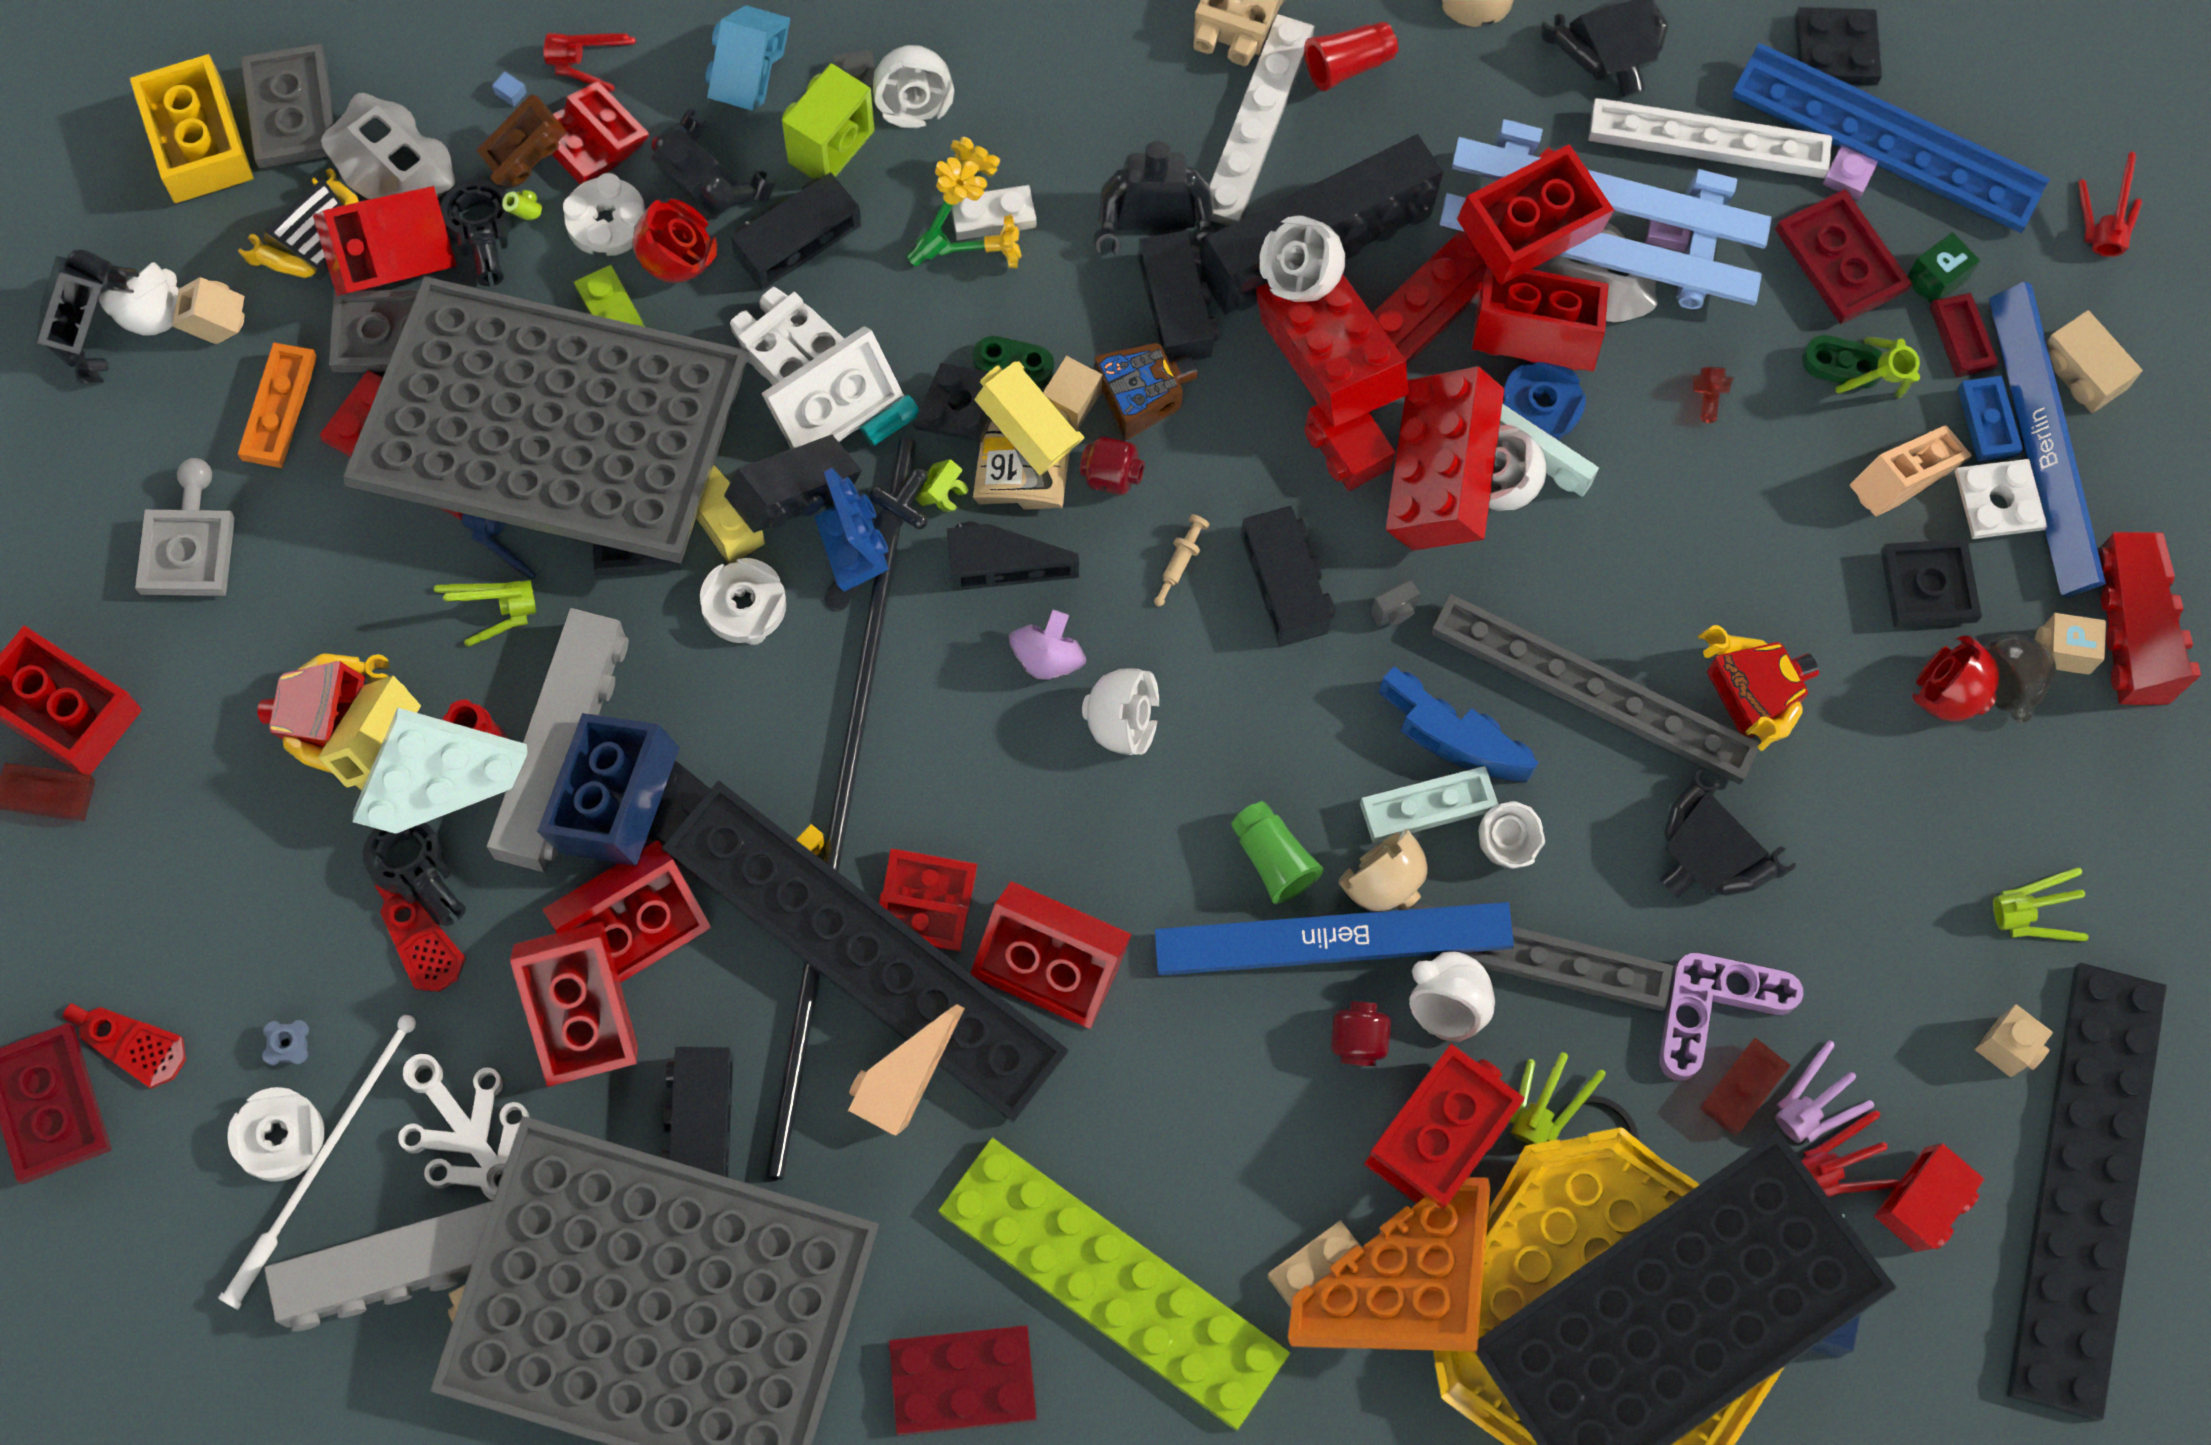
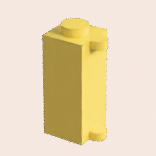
M1019 361L1013 362L1004 370L996 366L980 380L983 388L974 400L1038 475L1041 476L1069 454L1085 437L1079 431L1076 432L1024 372L1023 369L1025 367Z
M394 675L362 687L318 757L346 788L356 785L360 790L363 789L397 707L415 713L421 707Z

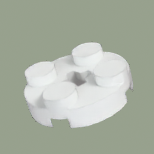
M605 173L598 178L584 182L563 203L565 225L572 242L586 253L593 254V251L606 252L607 256L619 255L633 248L634 226L646 211L640 193L631 184L620 180L611 173ZM604 210L613 211V220L609 223L604 219L597 222L595 219L598 217V213Z
M741 558L737 559V563H730L726 566L723 563L717 566L708 574L701 587L700 601L706 624L709 625L716 635L730 642L747 643L750 645L761 643L767 635L776 630L786 612L785 590L779 576L772 567L756 559ZM746 592L751 593V602L753 604L750 607L738 609L736 602L732 600L734 596L742 597Z
M269 1088L249 1097L246 1100L248 1103L241 1108L238 1114H234L229 1124L228 1145L234 1159L246 1172L265 1181L288 1180L308 1170L321 1150L324 1141L323 1120L315 1106L307 1098L287 1088ZM280 1123L283 1130H288L286 1138L282 1139L281 1144L274 1146L272 1141L265 1140V1133L272 1132L273 1124Z

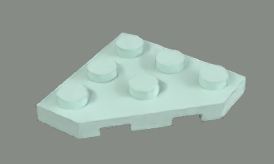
M397 707L353 810V822L396 834L510 790L527 756V744Z

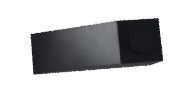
M968 521L959 523L953 528H947V545L953 591L1079 578L1078 553L991 524L979 525L977 522Z

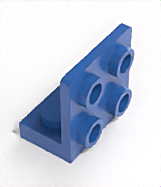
M830 468L824 471V475L835 506L815 515L814 518L837 585L845 592L889 570L884 556L888 552V546L881 532L875 529L871 519L876 517V513L869 498L865 494L860 496L848 477L842 479Z

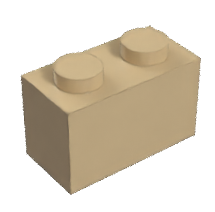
M2089 310L2052 334L2046 342L2054 373L2070 388L2073 397L2079 403L2084 404L2092 414L2129 389L2143 371Z

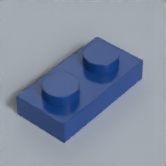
M2002 376L1962 381L1957 389L1977 461L2018 457L2023 449Z

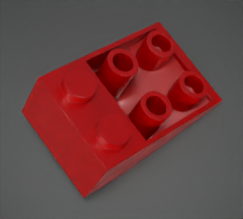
M434 186L356 202L313 214L336 296L457 266Z

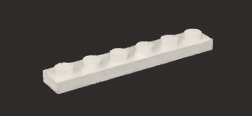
M1276 15L1210 184L1214 219H1210V221L1229 226L1242 220L1304 59L1305 41L1313 35V25L1282 15Z
M1595 98L1592 107L1588 141L1825 178L1829 171L1832 136Z

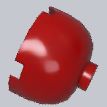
M659 199L647 208L634 226L632 246L636 258L652 276L664 282L680 283L695 278L711 264L717 254V241L715 236L710 240L705 230L709 225L708 222L692 206L678 199H670L667 203H662Z
M1971 636L1956 638L1961 644L1953 650L1946 645L1941 648L1928 661L1915 682L1918 686L1923 687L1919 695L1912 694L1913 700L1926 712L1940 720L1959 722L1972 718L1977 714L1983 715L1992 708L1996 701L1995 693L1999 685L1998 665L1984 646Z

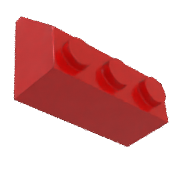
M658 840L642 849L637 866L618 863L542 909L556 933L603 921L620 983L712 928L675 862L667 852L662 850L663 846Z
M1011 881L994 905L970 974L978 980L1091 1029L1118 972L1132 934Z

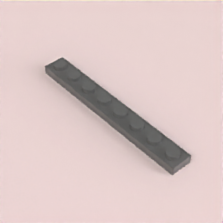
M1451 593L1430 635L1739 785L1744 781L1759 750L1757 747L1760 744L1759 742Z

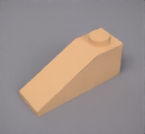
M1945 425L1880 454L1849 486L1858 495L1862 505L1877 517L1898 507L1968 461L1972 454L1949 427Z
M956 1004L867 1070V1072L861 1070L849 1091V1094L854 1096V1099L848 1111L895 1136L908 1126L965 1008Z

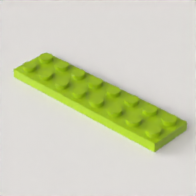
M993 1137L938 1210L942 1217L1235 1431L1240 1428L1290 1355V1352Z

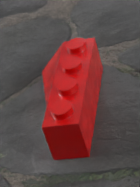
M2113 532L2102 546L2098 548L2106 584H2104L2101 592V606L2104 611H2107L2109 624L2106 631V645L2109 650H2112L2114 663L2111 671V684L2113 689L2117 690L2119 705H2169L2201 676L2198 662H2189L2186 649H2191L2193 646L2190 631L2180 629L2179 619L2184 608L2180 595L2171 594L2170 591L2175 574L2164 533Z

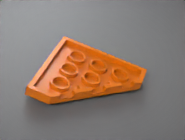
M1467 1178L1444 1210L1427 1197L1423 1198L1412 1208L1407 1205L1379 1227L1380 1233L1362 1248L1359 1245L1355 1246L1329 1267L1330 1273L1313 1287L1307 1284L1293 1296L1288 1332L1291 1347L1477 1351L1490 1198L1488 1178Z

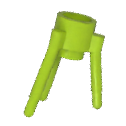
M1866 337L1864 339L1865 344L1890 350L1881 355L1877 369L1838 385L1835 390L1837 393H1843L1882 377L1891 383L1902 381L1895 392V396L1901 398L1912 383L1920 380V374L1917 372L1920 365L1919 357L1915 350L1905 346V340L1902 338L1893 341Z
M531 580L509 583L444 584L434 586L436 593H446L443 595V599L446 602L498 598L501 614L511 615V618L467 638L464 641L467 647L487 640L510 628L528 625L526 615L537 613Z
M2076 867L2018 889L2001 891V895L1995 896L1993 900V912L1998 928L2001 931L2010 930L2012 938L2033 936L2069 941H2087L2089 936L2086 933L2029 926L2030 922L2037 921L2038 919L2037 907L2080 899L2085 896V891L2075 890L2037 898L2030 894L2082 874V869Z
M1565 1052L1559 1054L1537 1103L1530 1102L1526 1109L1535 1067V1061L1529 1059L1526 1063L1519 1094L1526 1099L1509 1121L1514 1125L1510 1132L1511 1135L1529 1145L1556 1140L1562 1128L1606 1076L1605 1071H1597L1553 1123L1554 1113L1546 1109V1106L1561 1076L1568 1055Z

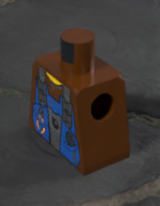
M1157 343L1094 357V370L1103 374L1102 394L1125 441L1178 411L1181 408L1183 396L1181 385L1198 378L1196 366L1189 355L1169 363L1161 345Z

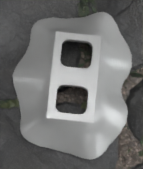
M366 93L355 94L346 112L322 136V147L337 167L345 183L369 200L434 186L437 198H439L455 185V175L448 149L442 142L420 135L411 112L395 102L381 100ZM373 118L381 120L391 131L377 143L370 142L359 131L363 125ZM403 146L408 147L420 159L407 171H400L388 159L390 155Z
M1607 223L1602 231L1605 234L1625 238L1610 223ZM1558 255L1531 269L1608 283L1606 321L1609 322L1627 321L1644 316L1657 305V297L1655 295L1656 280L1632 274L1628 276L1617 275L1609 272L1605 267L1593 264L1583 265Z

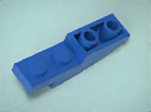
M1395 666L1383 677L1378 693L1406 715L1400 732L1436 756L1467 770L1486 766L1490 777L1527 782L1532 777L1539 764L1534 758L1533 752L1524 743L1517 740L1512 741L1502 733L1499 724L1492 717L1484 713L1479 714L1471 708L1460 720L1457 717L1456 711L1448 702L1440 698H1433L1423 690V685L1417 677L1406 671L1402 673Z

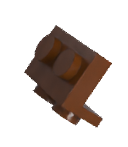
M530 94L476 151L494 172L490 176L494 183L513 188L524 183L531 176V169L542 158L550 156L557 150L560 144L559 141L566 135L567 131L541 99Z

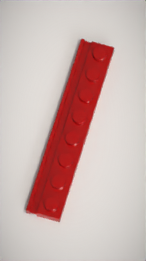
M1548 147L1538 157L1543 158L1554 151ZM1459 231L1372 313L1406 360V365L1479 297L1486 263L1464 231Z

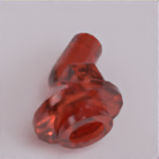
M1701 367V374L1692 375L1694 391L1703 392L1700 418L1705 423H1714L1717 420L1720 393H1730L1734 377L1726 375V368Z

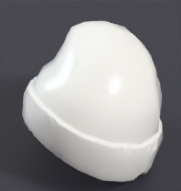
M152 262L139 272V277H133L127 281L128 288L133 289L134 293L107 290L99 295L98 301L103 310L108 315H111L116 323L125 330L143 336L162 333L172 327L179 290L176 287V274L166 268L162 270L155 262Z
M1452 951L1441 953L1431 962L1419 961L1414 965L1412 975L1418 985L1411 993L1410 1009L1414 1018L1428 1033L1434 1034L1446 1041L1461 1042L1475 1036L1490 1022L1494 1014V992L1489 975L1477 960L1466 954Z

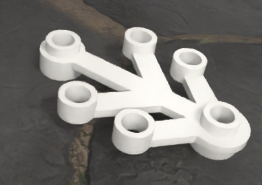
M418 1054L411 1057L403 1069L405 1082L415 1092L426 1093L456 1133L426 1130L418 1124H408L399 1132L398 1141L400 1146L412 1154L420 1153L424 1149L472 1154L482 1168L451 1166L444 1159H434L425 1168V1179L431 1186L437 1189L446 1188L451 1184L481 1187L485 1196L494 1201L498 1190L496 1179L504 1172L520 1121L513 1125L507 1123V1116L511 1111L519 1110L522 1112V1116L529 1118L528 1111L522 1104L517 1102L508 1103L501 1109L500 1121L504 1128L498 1155H496L488 1145L487 1137L494 1097L503 1088V1079L500 1074L493 1068H483L475 1074L473 1084L476 1094L470 1121L442 1084L443 1071L440 1064L427 1054ZM424 1069L432 1070V1078L428 1082H418L417 1077L420 1071ZM489 1075L496 1078L495 1085L488 1090L482 1089V1079ZM414 1131L420 1132V1142L414 1146H408L406 1144L408 1134ZM440 1166L446 1167L447 1176L441 1181H434L432 1179L433 1171Z

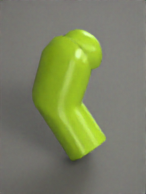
M523 190V194L521 192H509L503 198V208L519 218L534 220L541 215L542 206L537 203V196L532 191Z

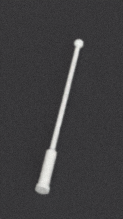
M404 1015L398 1020L399 1029L268 1233L261 1234L224 1293L220 1294L218 1299L237 1310L242 1305L240 1303L278 1244L276 1237L405 1034L415 1029L416 1021L412 1016Z

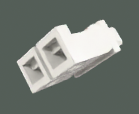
M772 287L759 300L760 307L766 314L758 321L747 311H742L730 321L732 333L738 340L740 348L748 351V362L772 385L780 382L844 340L812 308L804 304L803 299L793 292L787 296L776 287Z

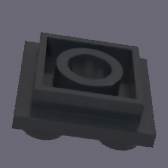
M940 363L914 422L915 429L983 442L992 420L974 399L983 388L980 380L989 371ZM971 401L969 406L962 408L960 411L955 410L961 402Z

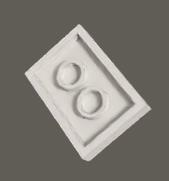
M863 326L761 393L791 449L831 434L839 442L904 396L872 330L866 326Z

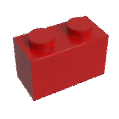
M1318 404L1309 408L1304 427L1305 435L1311 446L1315 449L1320 448L1326 457V466L1332 478L1336 482L1341 481L1348 492L1391 469L1396 452L1369 412L1333 427Z
M1943 1143L1925 1147L1874 1217L1915 1252L1934 1248L1937 1250L1952 1236L1954 1229L1951 1225L1957 1216L1968 1212L1977 1202L1979 1194L1976 1190L1982 1184L1984 1178Z

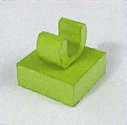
M951 459L934 463L928 470V479L915 500L922 506L936 503L937 507L944 512L955 511L957 507L949 500L948 491L952 489L959 496L967 494L969 490L966 484L956 480L963 469Z

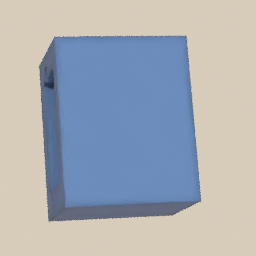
M504 72L492 85L494 93L513 107L527 93L525 85L507 72Z

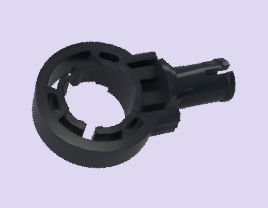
M472 180L455 186L445 195L441 204V212L448 236L458 243L459 251L464 256L469 255L466 239L470 240L477 282L482 286L490 287L488 272L492 273L494 286L501 283L504 279L495 235L498 234L501 249H506L508 247L507 234L512 228L514 217L512 213L507 212L503 208V198L507 194L504 189L489 181ZM486 204L489 207L494 206L495 209L493 214L477 221L464 218L462 220L459 216V212L462 213L468 206Z
M427 823L419 824L396 834L377 828L371 832L363 848V860L372 880L380 888L391 893L401 894L409 904H412L416 900L412 891L406 885L408 884L417 894L418 898L429 906L443 926H450L455 923L450 917L451 913L447 908L451 910L458 920L462 918L466 912L465 905L455 897L436 871L437 869L444 879H447L451 874L449 867L443 862V852L439 840ZM411 833H413L416 843L422 846V850L416 860L407 866L396 867V869L385 866L383 860L387 850L400 841H411ZM376 854L378 856L377 862L381 868L380 871H377L374 866Z

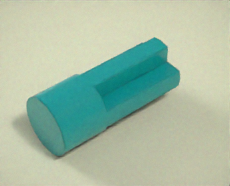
M906 394L861 425L859 429L865 436L866 441L870 445L875 446L916 419L920 409L915 401Z

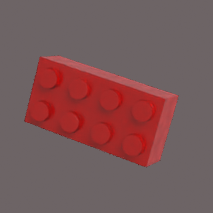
M1343 274L1341 280L1330 293L1315 301L1295 302L1276 296L1270 291L1272 288L1269 286V283L1256 288L1262 324L1333 427L1409 395L1406 360Z
M1479 366L1408 380L1409 395L1405 396L1386 531L1413 551L1484 540L1504 388Z

